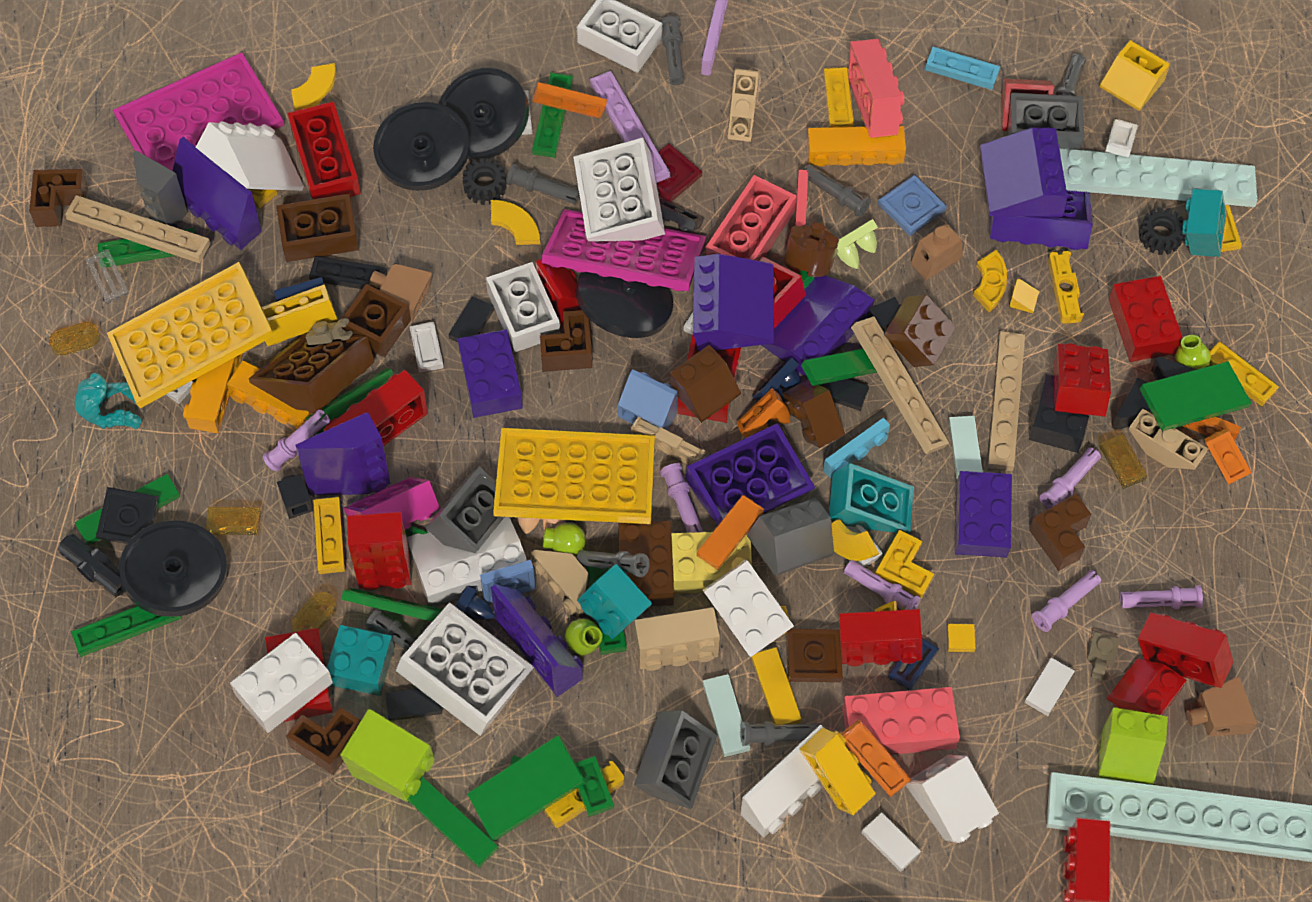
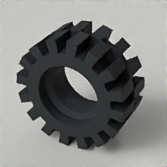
M480 158V163L474 160L472 161V166L468 164L466 170L463 171L464 193L467 194L469 200L473 198V202L476 204L480 200L481 205H485V201H489L490 205L491 200H500V195L504 196L507 188L506 173L503 166L500 167L499 162L495 161L493 164L490 158H488L487 162H484V158ZM481 177H490L494 180L488 186H479L475 183Z
M1158 208L1157 213L1153 209L1150 211V214L1147 213L1139 231V236H1141L1140 242H1145L1143 246L1145 249L1151 247V253L1158 250V255H1163L1164 251L1168 255L1171 254L1172 250L1175 252L1178 246L1180 247L1185 236L1183 235L1184 219L1182 216L1177 218L1178 213L1176 211L1171 214V209L1169 208L1165 212H1163V208ZM1156 226L1165 227L1171 231V235L1160 236L1154 232L1153 228Z

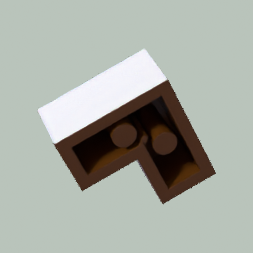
M83 169L33 170L29 212L36 227L60 226L62 206H70L76 195L87 199L88 183Z
M582 310L563 312L564 334L540 335L542 372L592 368L589 318Z
M806 380L782 393L785 399L783 403L788 408L790 416L792 415L802 422L804 428L802 435L807 443L821 448L846 435L828 389L820 385L812 386L810 381Z
M1077 494L1035 516L1029 530L1058 571L1080 560L1085 548L1076 533L1087 527L1091 513Z
M341 707L325 728L301 715L287 733L286 738L290 748L334 775L344 762L341 753L361 720Z

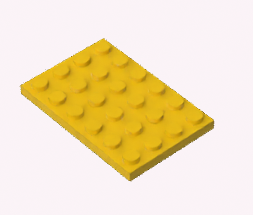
M240 262L107 333L139 408L150 404L275 336Z
M501 428L494 516L651 524L655 436Z

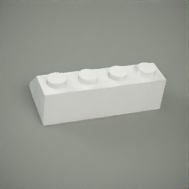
M821 725L742 798L741 816L763 838L769 832L771 834L776 833L784 823L782 820L788 814L791 816L795 815L803 806L801 802L808 796L812 798L821 790L820 780L799 750L821 728H824Z

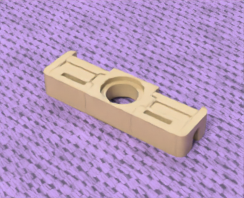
M637 417L631 426V434L655 436L654 448L687 465L706 458V451L704 449L701 450L683 441V438L661 427L658 428L642 420L641 417Z

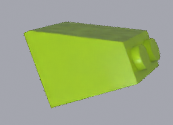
M1113 708L1102 729L1097 778L1153 785L1166 744L1168 716Z
M370 709L367 710L341 753V757L353 777L408 802L410 795L417 793L421 784V776L428 772L434 763V754L430 745Z

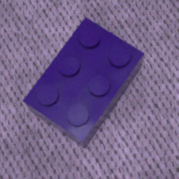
M507 329L459 338V354L473 418L523 409L522 394Z
M960 471L956 490L955 554L1007 558L1011 549L1012 474Z

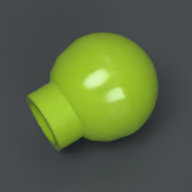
M1187 335L1182 338L1181 345L1176 351L1175 361L1195 370L1208 367L1211 355L1207 346L1202 343L1201 338L1197 335Z
M569 522L561 523L555 528L545 527L543 548L552 549L553 552L570 553L574 557L578 555L580 550L584 549L585 535L578 525Z
M583 618L573 621L565 632V642L568 648L577 655L591 654L599 647L602 641V633L599 627L589 619Z

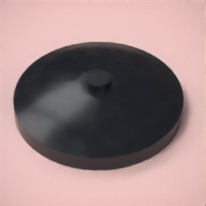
M479 68L459 76L446 88L438 103L453 110L464 122L470 139L468 159L472 160L493 158L511 148L524 132L529 117V102L522 86L512 75L496 68Z
M418 102L403 106L386 117L376 132L373 151L378 168L386 179L404 189L423 191L440 187L458 175L468 159L470 139L464 122L453 110L437 103Z
M581 272L576 284V298L584 314L600 328L618 336L645 338L655 335L666 326L673 311V298L668 287L649 286L646 283L637 281L628 282L622 278L611 276L602 277L591 272Z
M172 520L155 523L134 535L122 552L119 572L122 587L134 604L155 615L176 617L194 613L210 604L217 597L225 583L227 563L222 545L211 532L191 522Z

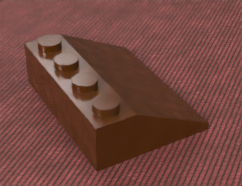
M304 333L249 378V382L296 410L316 413L317 410H322L323 406L330 400L336 398L345 387L351 385L352 381L359 375L365 373L366 369L375 362L368 336L352 334L347 340L333 339L331 343L308 345L305 337L307 333Z

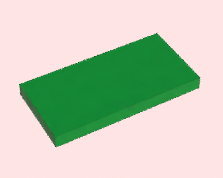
M1229 361L1145 383L1140 387V391L1162 431L1249 408L1252 403Z
M557 735L476 787L467 795L491 840L496 841L581 787L586 781L562 738Z

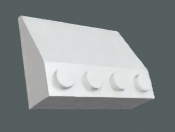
M223 121L220 123L209 122L196 145L199 151L247 189L302 191L304 188L282 140L267 125L255 126L250 123L242 125L236 122L228 124Z
M644 138L574 156L588 241H642L665 234L651 152Z
M504 517L476 553L445 546L430 532L424 535L415 534L406 537L428 605L431 607L459 599L466 586L475 589L476 593L482 591L480 574L527 561L510 517Z
M449 603L401 657L396 671L481 736L534 667Z

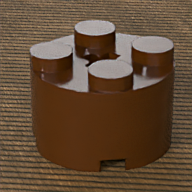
M812 223L811 226H793L784 262L794 272L800 273V270L808 272L807 276L822 277L828 275L833 266L839 239L825 230L826 227L820 223Z

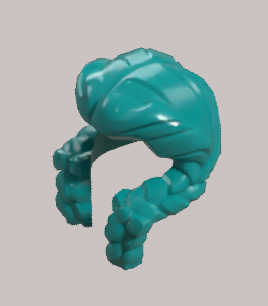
M94 372L90 375V378L84 379L78 384L74 400L75 410L86 421L102 429L114 426H130L133 429H138L142 423L140 416L133 414L131 411L124 412L123 409L115 410L114 413H109L106 416H101L100 408L105 400L116 393L121 392L135 402L127 382L107 383L104 377Z

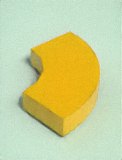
M335 63L311 67V75L307 82L291 90L295 111L317 106L322 102L321 99L328 92H331L336 79Z
M491 200V225L507 229L514 236L516 245L540 244V234L537 225L525 210L509 202Z
M997 250L979 260L976 265L981 273L982 282L974 291L973 296L988 312H991L999 304L1004 296L1007 285V268Z
M840 519L831 523L834 552L849 560L862 561L879 554L868 531L862 533L852 532Z

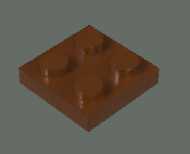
M789 629L786 632L788 682H842L843 671L839 629Z

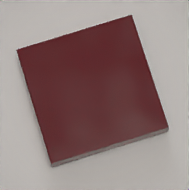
M668 143L658 153L670 172V178L657 182L656 185L658 196L661 199L672 202L700 179L703 171Z

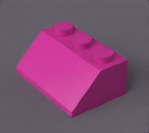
M412 476L343 507L347 516L401 512L404 529L411 526L410 523L418 519L423 521L431 518L433 512L440 509L430 481Z

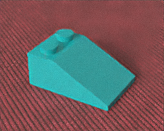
M849 463L833 473L829 516L831 521L840 519L845 526L856 527V525H861L864 529L892 533H898L901 530L909 534L911 531L914 486Z

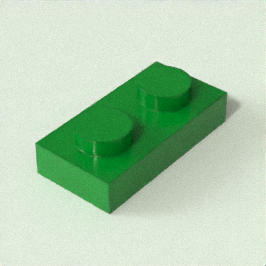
M596 756L576 762L586 781L584 785L577 789L588 818L614 809V803Z

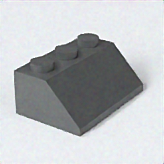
M1011 93L1008 136L1030 128H1056L1059 149L1080 150L1084 138L1083 97Z
M135 151L133 156L137 183L149 219L176 227L188 214L176 173L142 153Z
M479 466L464 479L425 528L445 546L476 553L504 519V517L494 516L496 481Z
M817 498L760 516L747 534V537L775 576L828 558L834 554L831 517Z
M682 710L660 711L634 785L651 797L692 809L717 735Z

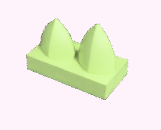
M873 219L839 239L836 254L845 264L852 268H859V254L854 242L865 251L876 252L877 239L873 230L878 227Z

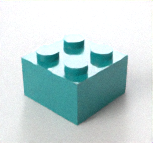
M1193 189L1192 197L1187 198L1186 213H1189V217L1183 223V235H1186L1185 246H1189L1191 255L1220 257L1227 214L1223 190Z
M617 564L609 569L577 599L582 610L587 615H590L597 622L600 630L612 640L652 604Z
M340 625L327 666L333 682L330 686L381 696L394 651L392 636Z

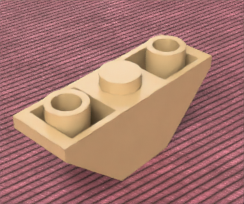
M735 68L727 139L751 142L759 71Z
M1144 409L1141 410L1129 427L1130 432L1145 454L1168 468L1195 470L1209 450L1175 428L1162 431L1154 415Z
M542 550L531 552L535 574L546 579L547 587L553 595H559L562 598L563 606L569 614H575L579 619H582L585 612L582 610L577 599L588 590L589 582L586 569L570 553Z

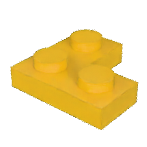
M899 530L875 574L891 584L901 585L903 590L922 599L933 580L934 573L912 563L923 541Z

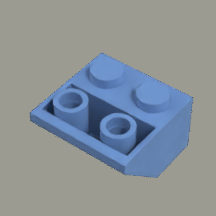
M632 369L618 403V417L632 424L637 417H641L642 420L658 428L661 427L668 430L677 415V391L667 383H660L652 379L647 373H639Z

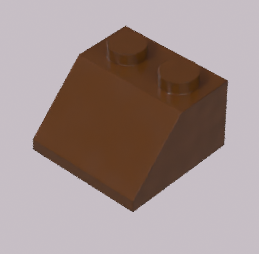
M710 345L669 374V385L677 391V397L701 423L741 395V391L726 362Z

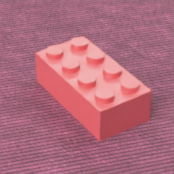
M879 39L850 42L849 84L870 138L898 135L899 125L903 122L900 109L901 105H904L903 91H899L897 76L892 74V64L887 61L886 49L881 47Z
M754 175L707 244L706 255L724 254L759 261L767 255L794 214L797 196Z
M952 687L844 697L842 710L845 730L860 719L891 755L957 748L960 735Z

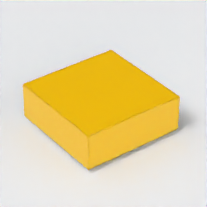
M974 624L947 625L948 652H975Z

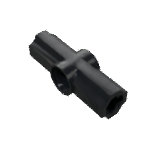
M74 534L66 536L60 542L57 549L58 552L74 564L88 581L98 583L115 598L125 593L121 584L119 569L112 565V562L104 553L97 548L92 549Z

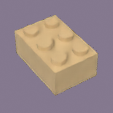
M714 607L634 620V641L640 670L654 671L666 665L683 666L690 661L708 662L718 657L720 636Z

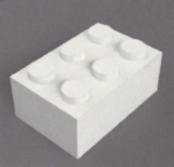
M596 0L577 26L578 44L638 73L662 40V23L616 0Z
M533 262L486 278L487 293L494 305L503 329H507L510 345L514 353L540 344V335L560 334L558 317Z
M746 559L703 589L750 657L794 627Z
M296 633L230 682L236 697L267 733L333 683L328 669Z

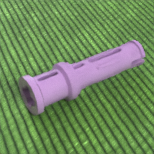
M317 410L312 417L288 438H281L277 443L278 445L272 451H266L263 454V460L267 466L274 471H280L283 463L289 458L293 459L297 456L296 444L311 438L330 422L328 415L326 414L319 421L325 412Z
M1089 447L1063 477L1056 478L1052 483L1053 486L1047 492H1043L1040 495V501L1045 508L1050 509L1064 501L1065 498L1073 495L1074 487L1101 459V455L1097 450L1091 454L1094 448Z
M674 463L665 466L660 470V475L665 478L668 486V496L674 498L686 532H704L689 497L690 486L683 478L681 464Z
M851 560L844 570V574L885 598L886 604L896 601L897 608L900 610L916 609L921 598L919 596H912L904 591L901 585L887 582L856 561Z
M1089 570L1086 575L1058 598L1054 597L1048 600V605L1032 614V619L1036 626L1044 632L1052 629L1053 623L1059 618L1064 619L1069 608L1101 583L1100 576L1097 574L1093 578L1092 576L1096 572Z
M1195 585L1194 588L1181 589L1178 586H1173L1170 590L1120 592V605L1122 609L1171 606L1174 609H1179L1183 606L1202 608V588L1200 585Z

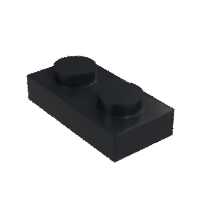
M663 198L659 199L662 219L664 221L671 220L677 223L680 229L688 232L702 226L704 218Z

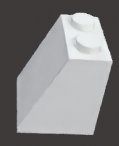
M947 755L911 777V781L906 784L910 793L945 841L960 843L970 837L969 832L977 827L981 829L993 822L992 818L999 814L967 756Z

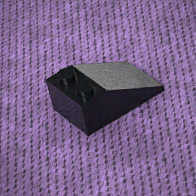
M1046 374L1029 440L1079 453L1089 415L1055 411L1053 375Z

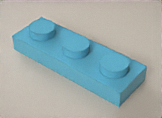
M932 47L925 70L993 90L1000 66Z
M882 418L825 459L823 472L831 478L834 472L845 465L852 463L856 459L858 461L863 459L875 445L878 447L888 439L890 424Z

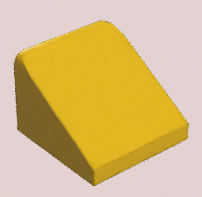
M1017 279L1009 307L1033 313L1039 291L1026 282Z

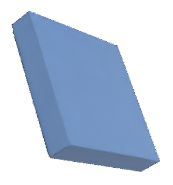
M913 175L878 200V205L909 236L941 215L947 208L916 175Z
M531 560L480 574L482 594L487 604L493 602L491 587L495 584L518 590L522 594L535 590L534 568Z

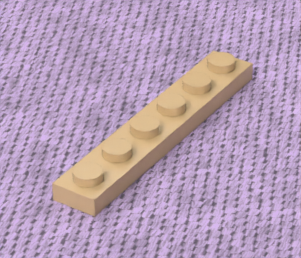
M77 195L65 214L69 221L197 263L202 261L210 246L209 238Z
M875 317L856 322L851 329L925 454L945 448L949 444L947 438L889 340L884 336V332Z
M1000 332L987 468L1013 471L1025 345L1024 334Z

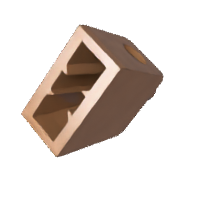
M949 225L939 226L935 231L919 241L911 265L927 281L962 258V240Z
M393 264L387 275L374 271L369 285L377 287L380 291L408 304L411 316L410 322H413L431 286L432 273Z
M1240 677L1225 682L1222 688L1213 687L1202 692L1196 701L1198 708L1187 710L1186 712L1190 726L1204 723L1209 736L1252 733L1257 725Z

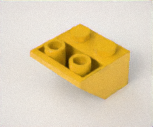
M1130 40L1117 55L1100 84V88L1140 111L1165 81L1170 64Z

